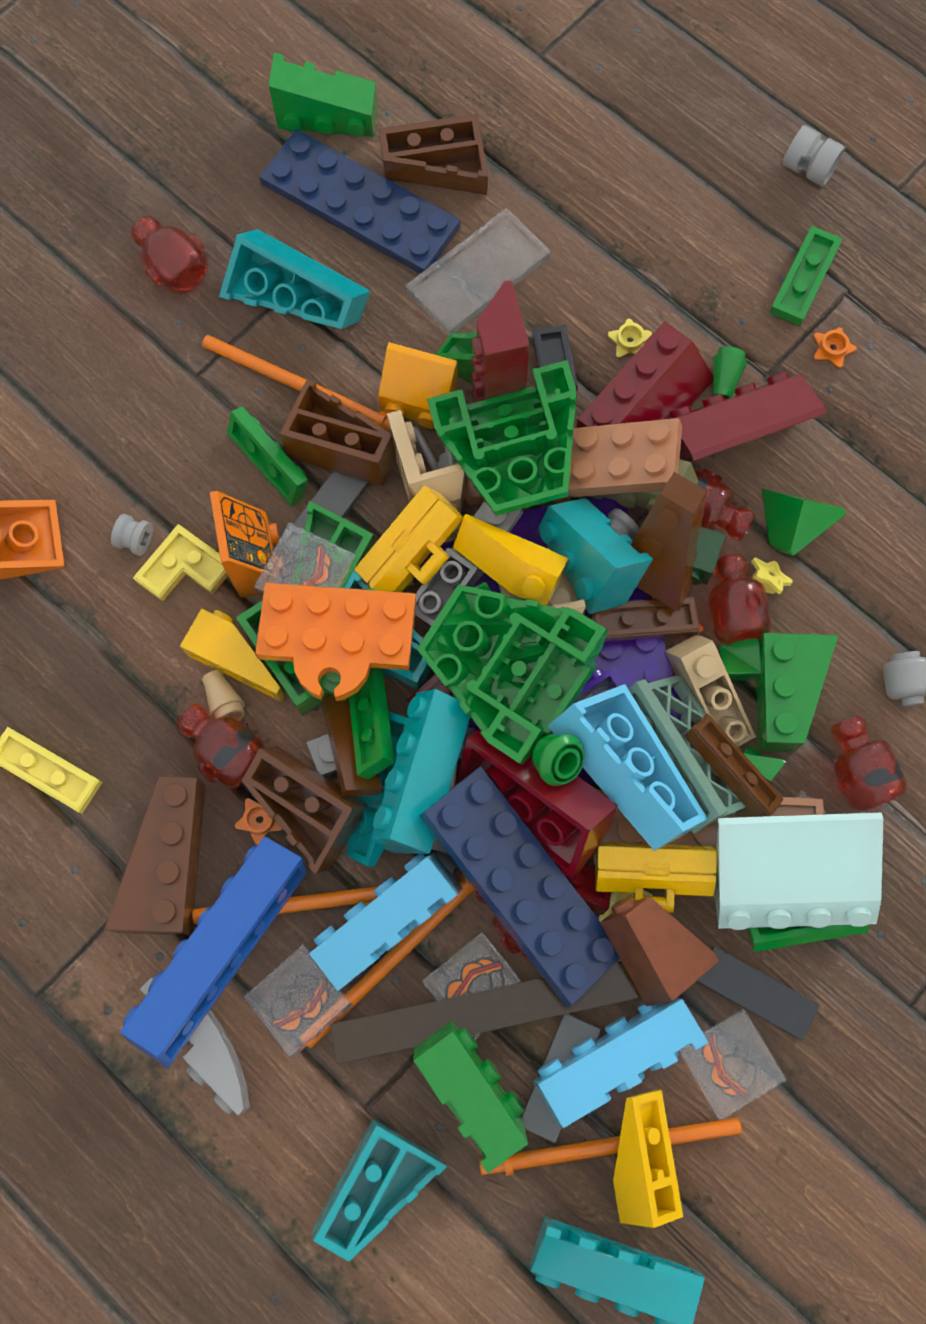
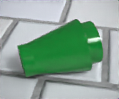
M725 346L720 347L718 353L713 356L712 396L722 394L723 398L726 399L734 395V389L737 387L747 365L746 353L743 350Z

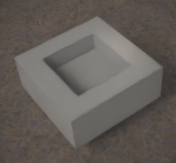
M326 734L308 741L307 745L318 773L324 777L337 773L329 735Z

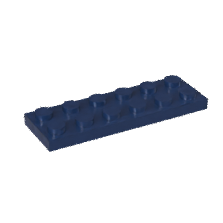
M295 129L259 176L261 185L424 277L461 227L460 219L298 129Z
M481 766L419 815L565 1006L573 1005L620 959L598 918Z

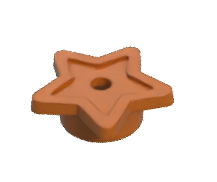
M841 327L828 331L826 334L818 332L814 334V340L819 347L814 355L815 361L829 360L836 368L840 369L843 366L844 356L855 352L857 349L855 345L850 343L848 336ZM834 345L836 349L832 350L830 346Z
M250 798L245 799L244 815L235 824V828L249 831L256 845L261 842L268 832L281 831L283 829L274 817L270 818L259 803ZM263 817V822L257 823L256 819Z

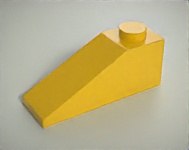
M465 514L453 546L456 551L510 593L523 599L538 601L542 605H548L569 559L468 514Z
M201 608L180 645L185 654L208 667L222 671L223 674L275 700L283 702L285 698L283 691L260 659H257L255 652L235 627L233 618L219 610H214L212 614Z
M653 1090L626 1098L613 1178L619 1220L622 1224L655 1228L683 1217L662 1090Z

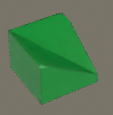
M747 639L718 645V653L731 681L757 680L761 675L759 639Z
M748 746L743 752L769 783L786 763L782 759L765 757L751 746Z

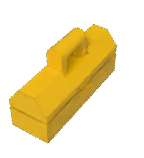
M424 485L354 570L371 588L377 591L402 592L414 577L422 584L427 585L450 558L440 546L461 523L463 516L441 493ZM432 552L433 555H432V556L428 559V561L422 566V568H420L419 566H420V565L422 564V562L428 557V555Z
M600 842L596 848L595 890L598 892L634 893V901L651 897L668 913L674 912V895L714 896L717 850L712 846L667 844L654 851L647 843ZM643 888L665 889V897L643 896Z

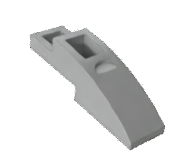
M484 501L474 517L510 533L522 516L523 511L520 509L495 516ZM453 547L451 549L447 548L445 551L450 558L428 584H422L416 593L415 615L431 626L458 584L474 587L484 573Z
M150 978L140 988L145 995L149 993L148 989L154 978ZM209 1010L185 1044L187 1046L191 1042L194 1045L183 1057L189 1064L186 1071L199 1085L203 1086L207 1083L217 1093L213 1099L224 1112L230 1115L234 1111L237 1115H241L250 1108L243 1070L224 1028L213 1012Z

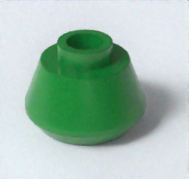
M548 734L542 737L535 745L532 756L533 763L541 778L551 786L566 784L576 778L583 767L584 748L582 742L571 734Z

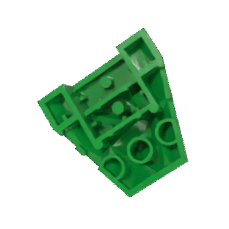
M568 360L532 369L535 382L533 387L466 405L462 389L427 399L436 434L443 441L459 466H461L495 516L564 498L569 495L577 391Z
M458 584L417 650L444 686L448 687L458 699L459 705L464 712L471 716L482 731L481 734L486 741L518 763L523 764L533 755L534 747L542 737L554 734L548 725L575 702L590 679L597 665L594 660L603 647L608 630L572 608L562 606L561 608L542 605L540 602L526 599V601L506 597L501 593Z

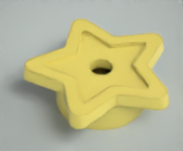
M627 319L619 330L608 332L609 339L617 345V358H622L628 354L635 355L652 335L651 331L643 330L632 319ZM632 338L633 342H628L627 339Z
M758 558L751 560L756 569L752 575L753 582L762 591L770 594L775 592L781 594L783 586H791L792 579L781 572L776 561L766 563Z

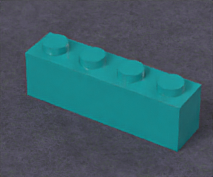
M256 229L237 234L219 297L228 300L244 301V304L263 306L274 309V312L285 315L289 313L301 316L302 319L343 329L360 322L370 290Z
M436 689L416 693V696L409 704L407 726L396 746L398 755L394 767L387 775L385 781L386 793L384 800L374 816L373 826L375 829L371 839L391 853L430 854L435 836L419 815L449 791L470 720V715H467L460 707L458 699Z
M543 1216L529 1263L530 1271L537 1274L535 1280L544 1285L559 1288L560 1282L575 1287L574 1294L585 1300L598 1303L599 1298L602 1297L615 1302L614 1308L624 1314L638 1317L639 1311L655 1316V1324H693L705 1277L698 1270L547 1216Z

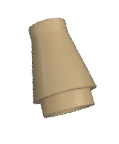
M214 670L204 675L202 682L205 686L210 718L221 727L239 722L245 716V702L226 680L222 671Z

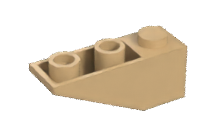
M694 635L665 651L675 675H682L704 712L708 713L737 747L756 737L713 640Z

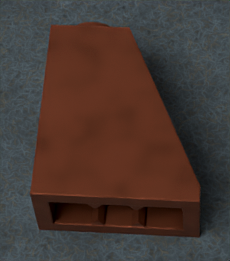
M631 896L626 897L612 905L611 910L613 913L600 922L646 1006L674 1001L719 962L713 951L651 897L636 901Z

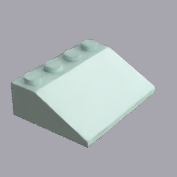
M882 813L718 818L717 868L714 892L718 929L732 928L734 930H744L759 927L783 929L794 926L822 928L828 925L861 927L868 924H877L882 895Z

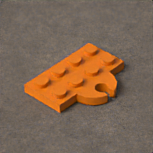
M265 583L255 655L257 659L294 662V672L303 689L322 700L324 694L320 686L321 678L331 672L338 674L341 680L334 689L336 701L344 700L361 689L368 679L371 668L409 670L416 593Z

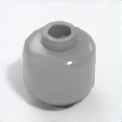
M920 651L891 655L890 661L884 664L882 670L887 697L892 700H901L902 707L924 704V696H926V657L921 656Z

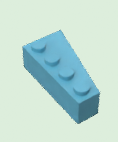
M625 684L572 704L548 725L554 734H571L580 739L584 748L583 768L609 799L618 805L617 808L654 851L680 838L708 819Z
M435 853L427 857L424 854H418L404 866L408 873L396 882L391 876L374 890V893L377 895L374 901L367 906L362 901L343 915L348 922L336 931L331 925L313 940L317 947L309 955L337 991L374 963L384 952L400 942L416 926L418 927L430 918L443 904H447L463 889Z
M675 999L672 1002L646 1006L643 1002L637 1007L640 1012L628 1021L623 1016L611 1022L604 1028L607 1034L596 1040V1042L593 1041L592 1037L587 1038L571 1049L574 1055L564 1062L560 1063L557 1058L542 1066L538 1070L540 1077L532 1082L557 1125L564 1128L609 1102L611 1099L609 1092L614 1088L618 1093H621L638 1085L645 1078L643 1071L650 1068L651 1071L662 1067L665 1069L677 1062V1056L679 1055L677 1051L685 1046L693 1045L695 1050L709 1043L683 999Z

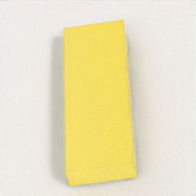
M9 727L6 728L0 737L1 767L83 814L103 782Z

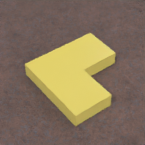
M178 524L135 574L133 579L163 602L185 575L211 594H214L228 577V574L221 563L220 554Z

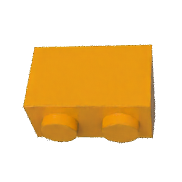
M389 342L378 394L380 411L391 413L401 410L403 418L417 421L423 427L435 429L427 399L458 390L457 361Z

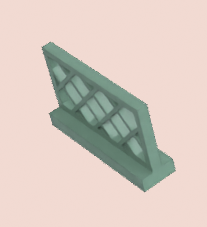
M679 674L651 683H647L646 679L630 686L628 690L708 818L692 829V833L695 834L702 831L712 823L717 822L718 818H726L747 809L722 779L721 785L711 780V773L716 776L718 774L695 749L690 747V742L683 736L691 728V721L696 723L706 713L682 675ZM671 688L675 689L682 701L671 696ZM670 708L681 714V721L670 715Z

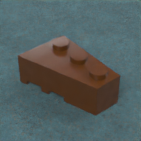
M478 114L378 128L386 179L487 195L488 172Z
M307 378L279 433L286 456L383 486L396 459L392 434L360 412L354 413L342 405L339 398L333 394L329 396L317 388L315 382Z
M674 472L659 494L631 546L638 553H647L653 558L636 587L679 611L692 588V572L698 550H696L702 526L707 490Z
M278 746L259 748L242 779L244 785L270 818L274 817L286 832V838L291 845H296L310 863L308 866L315 875L333 868L368 806L356 797H343L340 786Z

